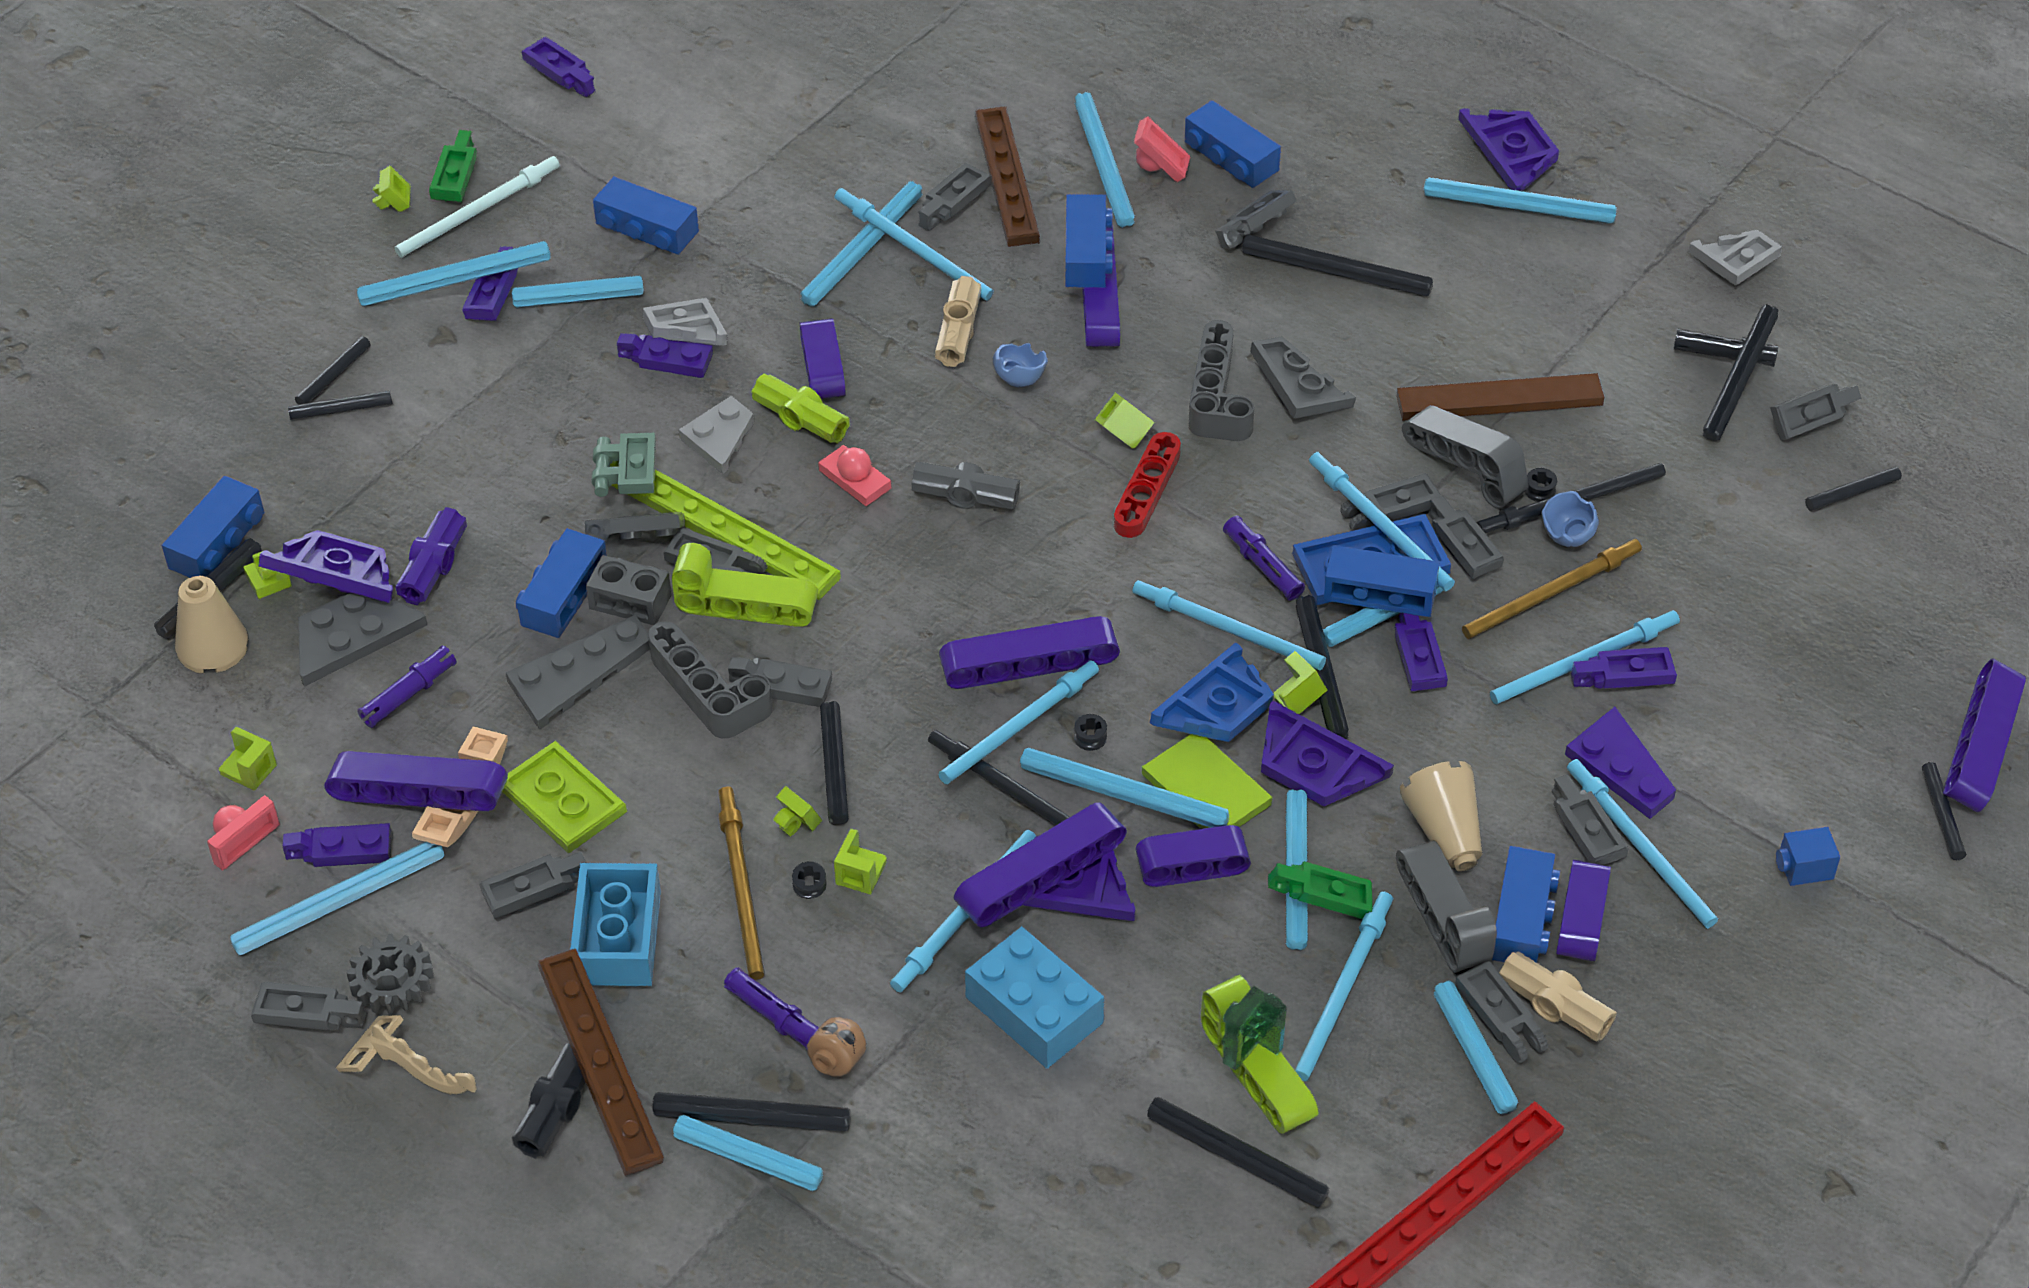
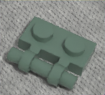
M655 433L620 434V444H611V440L608 437L597 439V446L593 449V461L596 463V469L592 471L591 480L592 485L595 487V495L599 497L607 496L608 489L612 484H618L619 494L654 493ZM613 461H619V467H610V464Z

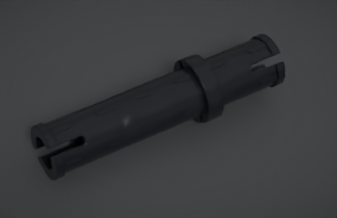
M1678 328L1674 350L1736 360L1747 337H1742V339L1727 338ZM1765 344L1757 363L1775 367L1779 346Z

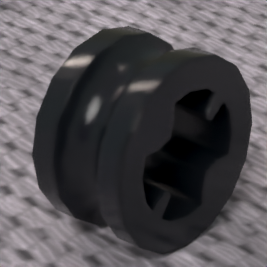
M1535 468L1528 472V488L1525 491L1528 498L1539 502L1555 496L1558 481L1554 472L1546 468ZM1538 483L1544 484V487L1538 486Z
M1085 714L1079 717L1074 725V741L1076 745L1086 751H1094L1103 747L1107 740L1106 721L1096 714ZM1087 730H1094L1095 735H1087Z
M811 861L802 862L793 870L792 886L798 896L805 899H813L822 895L826 890V872L820 864ZM813 876L814 885H805V877Z

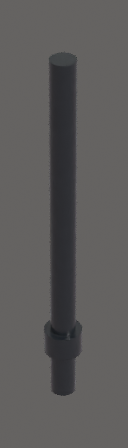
M1658 463L1574 491L1582 499L1588 501L1666 475V470L1662 463ZM1549 499L1520 508L1512 506L1500 510L1498 515L1477 521L1476 523L1484 533L1501 528L1509 530L1520 526L1522 521L1541 516L1542 510Z
M938 730L932 731L928 738L929 743L949 755L948 759L951 762H954L971 749V747L961 741L956 743ZM982 759L969 768L1055 825L1070 817Z

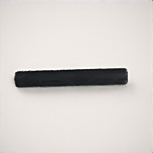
M252 538L245 540L206 577L210 578L221 592L244 571V566L254 562L253 555L262 552L261 545ZM178 602L154 624L156 633L164 639H170L176 633Z
M825 701L820 705L828 821L832 825H844L848 822L849 818L840 705L836 701L830 703Z

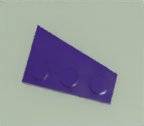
M1615 706L1566 746L1565 755L1572 761L1578 759L1593 777H1599L1609 789L1649 819L1675 798V787Z

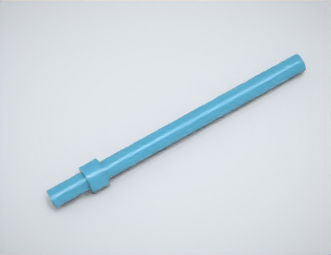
M843 188L838 189L834 198L851 209L855 217L863 222L869 221L954 280H958L961 276L973 277L874 210L875 206L864 198L859 200ZM973 277L977 283L981 284L980 297L988 301L994 291Z
M1319 452L1314 453L1310 457L1309 463L1324 476V482L1334 491L1339 490L1408 557L1432 560L1349 481V476L1339 466H1333ZM1439 566L1438 585L1444 591H1448L1454 586L1455 581Z
M1137 580L1133 586L1132 592L1155 602V606L1168 612L1175 610L1286 657L1296 651L1315 669L1321 670L1325 665L1326 657L1183 599L1178 596L1176 591L1162 587L1159 589L1140 580Z
M1674 610L1654 619L1645 618L1634 623L1632 629L1490 691V698L1497 705L1571 672L1574 661H1588L1589 658L1597 656L1598 651L1620 650L1638 641L1645 643L1656 638L1658 632L1678 624L1680 618Z
M1090 660L1074 673L1068 672L1057 680L1055 687L939 772L940 780L944 784H949L1064 697L1070 698L1082 689L1083 683L1099 672L1098 665Z
M1578 759L1571 761L1567 766V770L1579 782L1582 790L1586 792L1592 791L1607 816L1706 928L1712 927L1718 921L1717 916L1608 794L1609 788L1599 777H1593Z
M1025 830L1001 858L1030 842L1036 835L1030 830ZM959 905L923 946L916 947L905 959L906 965L890 981V985L895 991L901 993L918 974H924L932 965L934 955L969 917Z
M1387 892L1379 893L1373 906V911L1365 914L1359 926L1361 933L1295 1069V1072L1302 1081L1309 1079L1374 940L1380 938L1386 926L1385 916L1393 902V896Z

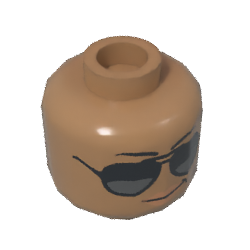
M841 1017L830 1018L810 1038L807 1045L808 1055L818 1071L834 1077L843 1076L851 1071L866 1050V1040L863 1031L857 1023L850 1019Z

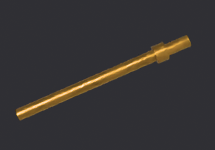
M1633 539L1617 548L1610 547L1598 553L1596 559L1462 626L1464 636L1470 639L1603 570L1609 572L1621 566L1623 560L1642 551L1641 543L1637 539Z
M722 787L718 791L721 805L719 822L721 831L726 835L748 975L754 980H760L764 977V970L740 830L743 828L740 810L736 809L733 788Z

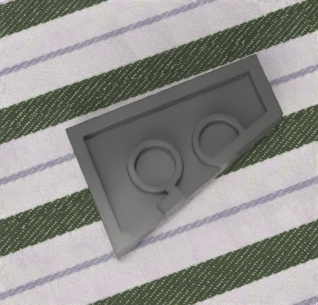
M1283 336L1252 342L1251 354L1294 419L1354 407L1356 397L1349 391L1343 393L1334 386L1335 379L1329 374L1324 373L1321 375L1309 365L1310 359Z

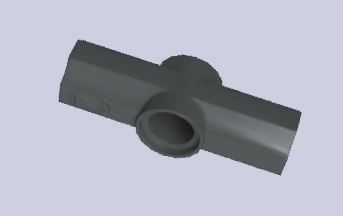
M916 462L911 486L912 491L947 497L951 504L962 509L972 508L976 503L1015 509L1020 490V480L984 474L981 467L970 462L959 463L956 468Z

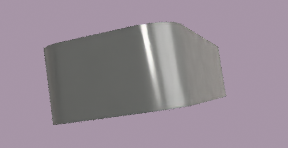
M1213 320L1208 322L1203 329L1190 396L1188 425L1191 433L1196 436L1243 441L1248 439L1253 432L1254 403L1245 396L1225 394L1232 359L1234 335L1233 327L1227 321Z
M1432 405L1427 406L1403 423V436L1411 446L1478 474L1482 494L1485 500L1494 508H1503L1527 490L1528 479L1524 453L1519 443L1510 436Z
M659 622L650 628L648 639L651 660L654 666L714 736L718 738L734 737L770 716L772 713L771 685L768 678L758 673L748 674L727 684L676 624L672 622Z
M1433 840L1397 851L1396 861L1400 875L1450 970L1458 972L1481 965L1487 961L1491 962L1497 936L1496 924L1492 913L1486 906L1472 908L1438 843Z

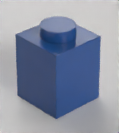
M1829 827L1784 833L1781 847L1776 851L1778 869L1780 872H1785L1790 886L1834 880L1841 857Z

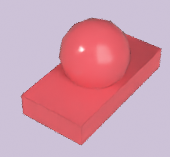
M1147 116L1139 122L1134 143L1139 147L1136 151V162L1141 169L1148 172H1154L1162 168L1176 182L1184 179L1190 155L1151 118Z
M842 445L818 462L820 472L865 506H868L891 489V480L871 466L870 457L863 449L856 447L848 448Z
M264 795L247 810L237 805H228L220 808L214 815L213 829L216 834L207 843L213 863L222 871L280 825L274 802Z

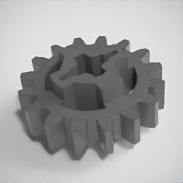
M388 934L386 942L383 943L376 937L372 938L373 947L367 948L361 945L359 947L361 957L350 958L352 968L348 969L346 974L352 997L357 996L358 1001L363 1002V1006L370 1003L373 1013H377L381 1007H386L388 1014H393L395 1006L398 1005L404 1011L409 1010L408 1001L412 999L420 1003L422 1001L420 991L431 990L429 979L434 978L430 954L428 951L423 952L422 944L419 941L410 946L409 937L406 935L399 942L394 941L393 934Z

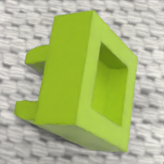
M388 166L380 171L379 184L373 188V191L378 196L372 202L381 210L391 204L398 212H401L410 206L411 185L391 166Z
M260 553L253 555L254 563L243 567L246 578L258 599L292 586L289 575L259 567Z
M787 786L776 796L784 808L775 815L773 820L790 837L798 831L801 823L811 831H814L823 821L811 805Z

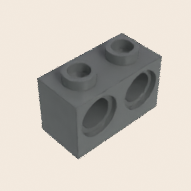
M602 555L586 585L589 609L626 619L636 615L640 622L655 625L658 622L671 597L668 571Z

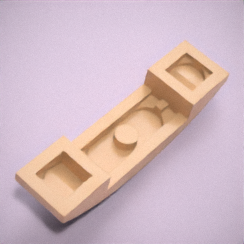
M472 727L458 752L459 759L492 761L500 765L508 737L505 734ZM427 806L412 832V838L449 847L465 832L478 811Z

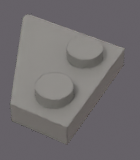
M1759 230L1743 232L1740 235L1719 236L1718 242L1702 245L1700 240L1690 243L1689 253L1736 286L1780 257L1782 246Z
M707 298L643 308V320L653 338L661 337L667 340L720 346L727 345V333Z
M730 396L679 429L680 439L723 474L729 468L728 461L733 452H738L743 443L742 438L749 433L753 426L754 416L750 410Z

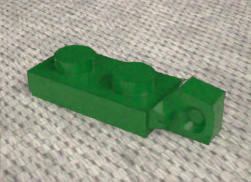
M459 130L454 145H444L429 188L430 199L462 202L477 159V148L473 147L474 142H472L471 138L472 131Z
M1305 861L1301 865L1292 864L1291 866L1277 863L1276 867L1268 874V888L1283 894L1289 893V897L1298 901L1361 919L1364 918L1366 913L1373 911L1371 880Z

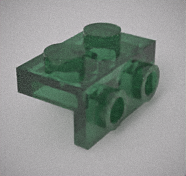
M1253 986L1239 1003L1234 1001L1228 1007L1223 1017L1225 1034L1221 1041V1044L1224 1045L1222 1063L1236 1071L1258 1044L1276 1055L1282 1051L1287 1006L1276 995L1268 992L1265 993Z

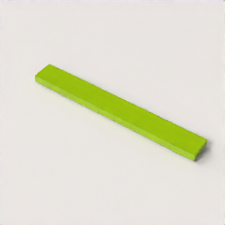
M613 461L610 467H619V461ZM656 469L654 493L627 494L660 513H684L685 527L696 533L743 548V551L761 557L766 562V571L774 576L799 578L812 582L818 589L817 600H820L841 579L840 570ZM618 484L611 485L618 489Z

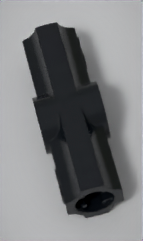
M565 1044L548 1076H541L535 1083L529 1099V1109L512 1137L513 1146L529 1157L536 1159L538 1156H545L563 1122L569 1123L579 1108L581 1090L586 1081L570 1044Z

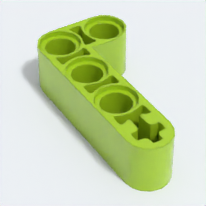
M686 543L680 547L672 574L676 606L681 611L694 615L803 627L811 622L818 595L817 587L808 580L712 568L710 551L697 543Z
M1237 975L1203 992L1201 1023L1211 1043L1277 1132L1284 1134L1317 1117V1103L1310 1090L1254 1017L1255 998L1247 981L1242 976Z

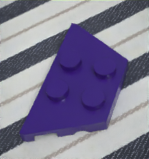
M1463 108L1459 110L1458 120L1511 190L1523 192L1558 160L1559 149L1529 111L1505 112L1489 109L1488 115H1470V109Z
M316 530L304 535L303 538L283 543V551L272 554L265 550L260 553L259 567L302 578L309 583H320L334 587L341 592H352L384 602H391L393 587L389 585L388 565L385 564L386 555L384 548Z
M1275 701L1270 703L1261 773L1296 791L1304 790L1307 798L1322 806L1329 805L1386 780L1393 774V764Z
M1113 850L1023 905L1127 921L1135 920L1136 909L1134 903H1131L1126 891V882L1122 872L1117 868V859Z

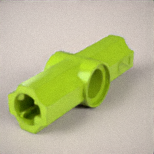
M763 373L756 380V384L751 391L753 400L778 413L782 422L792 430L799 431L804 427L825 440L838 444L845 437L846 431L850 426L849 417L823 404L820 396L810 387L802 386L798 390L770 374L766 375Z

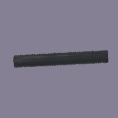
M364 336L356 340L295 397L296 403L298 405L310 403L371 346L370 341Z
M390 391L288 406L290 420L389 405L392 404V397Z
M1893 467L1805 499V504L1809 511H1813L1900 480L1902 474L1898 467Z
M1934 762L1925 763L1922 766V771L1951 858L1953 860H1961L1967 854L1948 798L1943 793L1944 786L1937 765Z

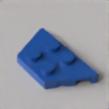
M1235 642L1151 712L1150 724L1230 742L1269 708L1274 694L1267 683L1260 679V673L1255 666L1246 663L1242 657V647Z

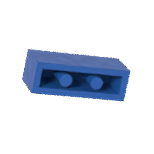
M1213 100L1185 118L1184 142L1250 187L1254 188L1279 171L1281 146Z
M614 176L593 199L596 224L677 255L682 252L699 232L697 207Z
M1066 194L1065 287H1105L1106 274H1112V254H1106V251H1112V231H1106V228H1112V208H1106V195Z
M223 476L162 544L168 569L189 578L195 576L206 577L234 548L239 546L242 538L262 519L264 509L259 489Z
M566 528L560 539L555 540L551 545L549 555L544 563L536 567L532 581L526 590H521L517 597L516 609L518 610L522 627L560 638L586 598V585L602 555L607 556L605 540Z
M1333 545L1325 575L1324 600L1431 617L1438 584L1440 562Z
M1509 846L1496 920L1497 936L1492 960L1505 962L1513 952L1516 953L1518 951L1537 963L1538 954L1547 953L1550 931L1543 930L1544 922L1552 923L1555 901L1549 900L1548 895L1549 892H1557L1560 870L1553 869L1555 854Z

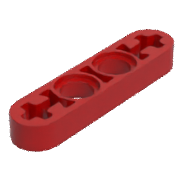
M1170 432L1157 433L1147 445L1114 512V529L1118 535L1133 538L1141 535L1145 530L1180 458L1181 442L1175 434ZM1166 447L1164 456L1162 458L1159 456L1160 451H1163ZM1154 468L1160 470L1162 474L1153 477L1147 475L1145 471ZM1144 492L1151 497L1147 500H1137L1133 495ZM1131 511L1135 512V519L1127 522L1131 516Z

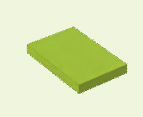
M1190 734L1142 766V775L1155 787L1226 808L1229 811L1227 825L1240 827L1272 805V796L1207 737ZM1193 822V823L1196 824L1200 829L1211 828V827L1204 826V825H1201V824H1198V823Z
M556 741L509 772L502 791L568 854L627 813L626 804Z

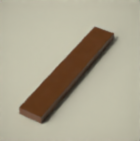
M997 107L975 110V120L989 175H991V183L1007 246L1040 243V234L1007 108Z
M1598 373L1397 388L1396 394L1402 421L1409 420L1430 405L1458 416L1603 406L1605 398Z
M576 948L540 959L538 961L539 971L624 1175L627 1176L663 1163L664 1156Z

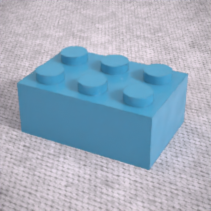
M580 863L570 950L576 948L591 985L652 986L661 895L657 864Z
M1020 927L965 971L966 998L1046 1069L1104 1022V996L1023 927Z

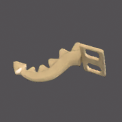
M400 1015L378 1016L336 1067L339 1072H361L378 1052L383 1060L396 1062L415 1078L438 1091L448 1094H460L467 1090L470 1092L476 1091L475 1079L472 1074L456 1073L453 1076L447 1073L445 1077L439 1068H431L424 1056L417 1055L411 1050L404 1039H396L391 1036L404 1020ZM384 1023H390L385 1030L381 1027ZM360 1052H366L358 1063L349 1065Z

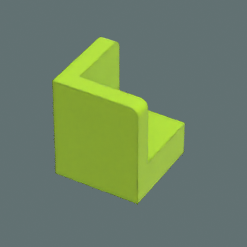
M1116 392L1095 418L1098 423L1131 448L1137 447L1155 423Z
M1294 651L1284 659L1293 677L1273 694L1275 700L1280 705L1300 714L1328 690L1317 671Z
M235 727L231 731L235 750L219 767L220 775L255 791L277 766L271 742L239 727Z
M850 829L834 860L835 884L871 895L887 860L883 854L859 847L858 830Z

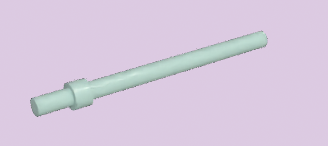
M552 156L536 166L530 165L519 172V176L395 246L397 255L400 258L408 255L520 189L536 185L541 182V177L560 167L559 161L555 156Z

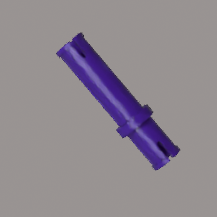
M1233 516L1224 524L1223 532L1240 548V554L1247 560L1251 559L1289 601L1297 599L1304 592L1305 584L1268 548L1265 538L1261 534H1255L1243 522L1240 516ZM1246 540H1248L1259 551V553L1255 549H1253L1252 546ZM1269 563L1281 574V577L1270 567Z
M441 645L438 650L421 663L415 662L412 664L407 674L366 705L360 707L357 710L359 717L362 720L374 711L375 713L364 723L370 728L375 727L378 722L414 696L422 688L425 690L430 688L434 684L433 680L451 666L456 665L455 656L452 654L440 662L439 660L450 652L446 646Z
M738 967L729 972L724 980L725 989L738 996L751 1008L770 1020L775 1025V1030L780 1034H788L807 1049L810 1038L819 1027L802 1015L801 1009L794 1004L788 1005L763 985L748 976L741 968Z

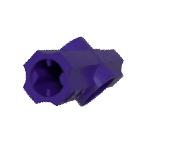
M445 507L443 511H438L425 536L417 537L413 541L409 552V564L396 585L397 595L401 596L407 603L418 605L420 602H425L440 574L447 575L454 561V549L467 527L466 518L460 515L456 509Z

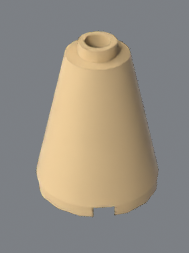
M195 576L185 580L180 585L178 591L175 650L178 659L186 668L196 673H204L203 669H215L217 673L236 665L245 656L247 651L248 634L246 628L210 578Z
M1449 761L1441 762L1412 774L1409 777L1411 784L1405 787L1402 783L1400 793L1403 801L1428 839L1438 843L1450 867L1455 868L1457 871H1464L1474 867L1477 864V860L1482 856L1474 773L1471 765L1464 761H1459L1461 767L1451 768Z

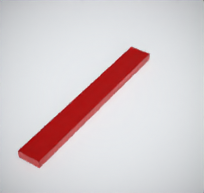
M1534 1101L1308 1288H1379L1563 1134L1564 1126Z

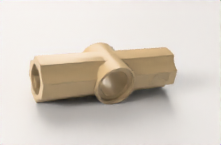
M961 276L958 280L953 281L948 302L943 307L944 319L935 357L944 366L956 367L957 364L964 362L969 340L973 336V323L981 294V284L977 283L973 277Z
M1517 951L1516 953L1513 952L1506 959L1499 972L1514 991L1531 1001L1534 1010L1542 1018L1550 1022H1558L1561 1019L1596 1042L1598 1040L1601 1041L1615 1021L1617 1012L1583 992L1578 980L1566 971L1557 970L1552 973Z

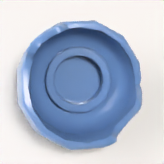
M1029 343L1021 346L1003 344L996 350L993 356V366L998 376L1014 387L1033 385L1043 374L1048 362L1046 352L1040 351L1039 354H1035Z
M1575 491L1557 493L1546 502L1542 510L1544 527L1548 535L1554 542L1566 547L1583 545L1595 535L1599 525L1597 511L1594 509L1593 503L1582 499Z

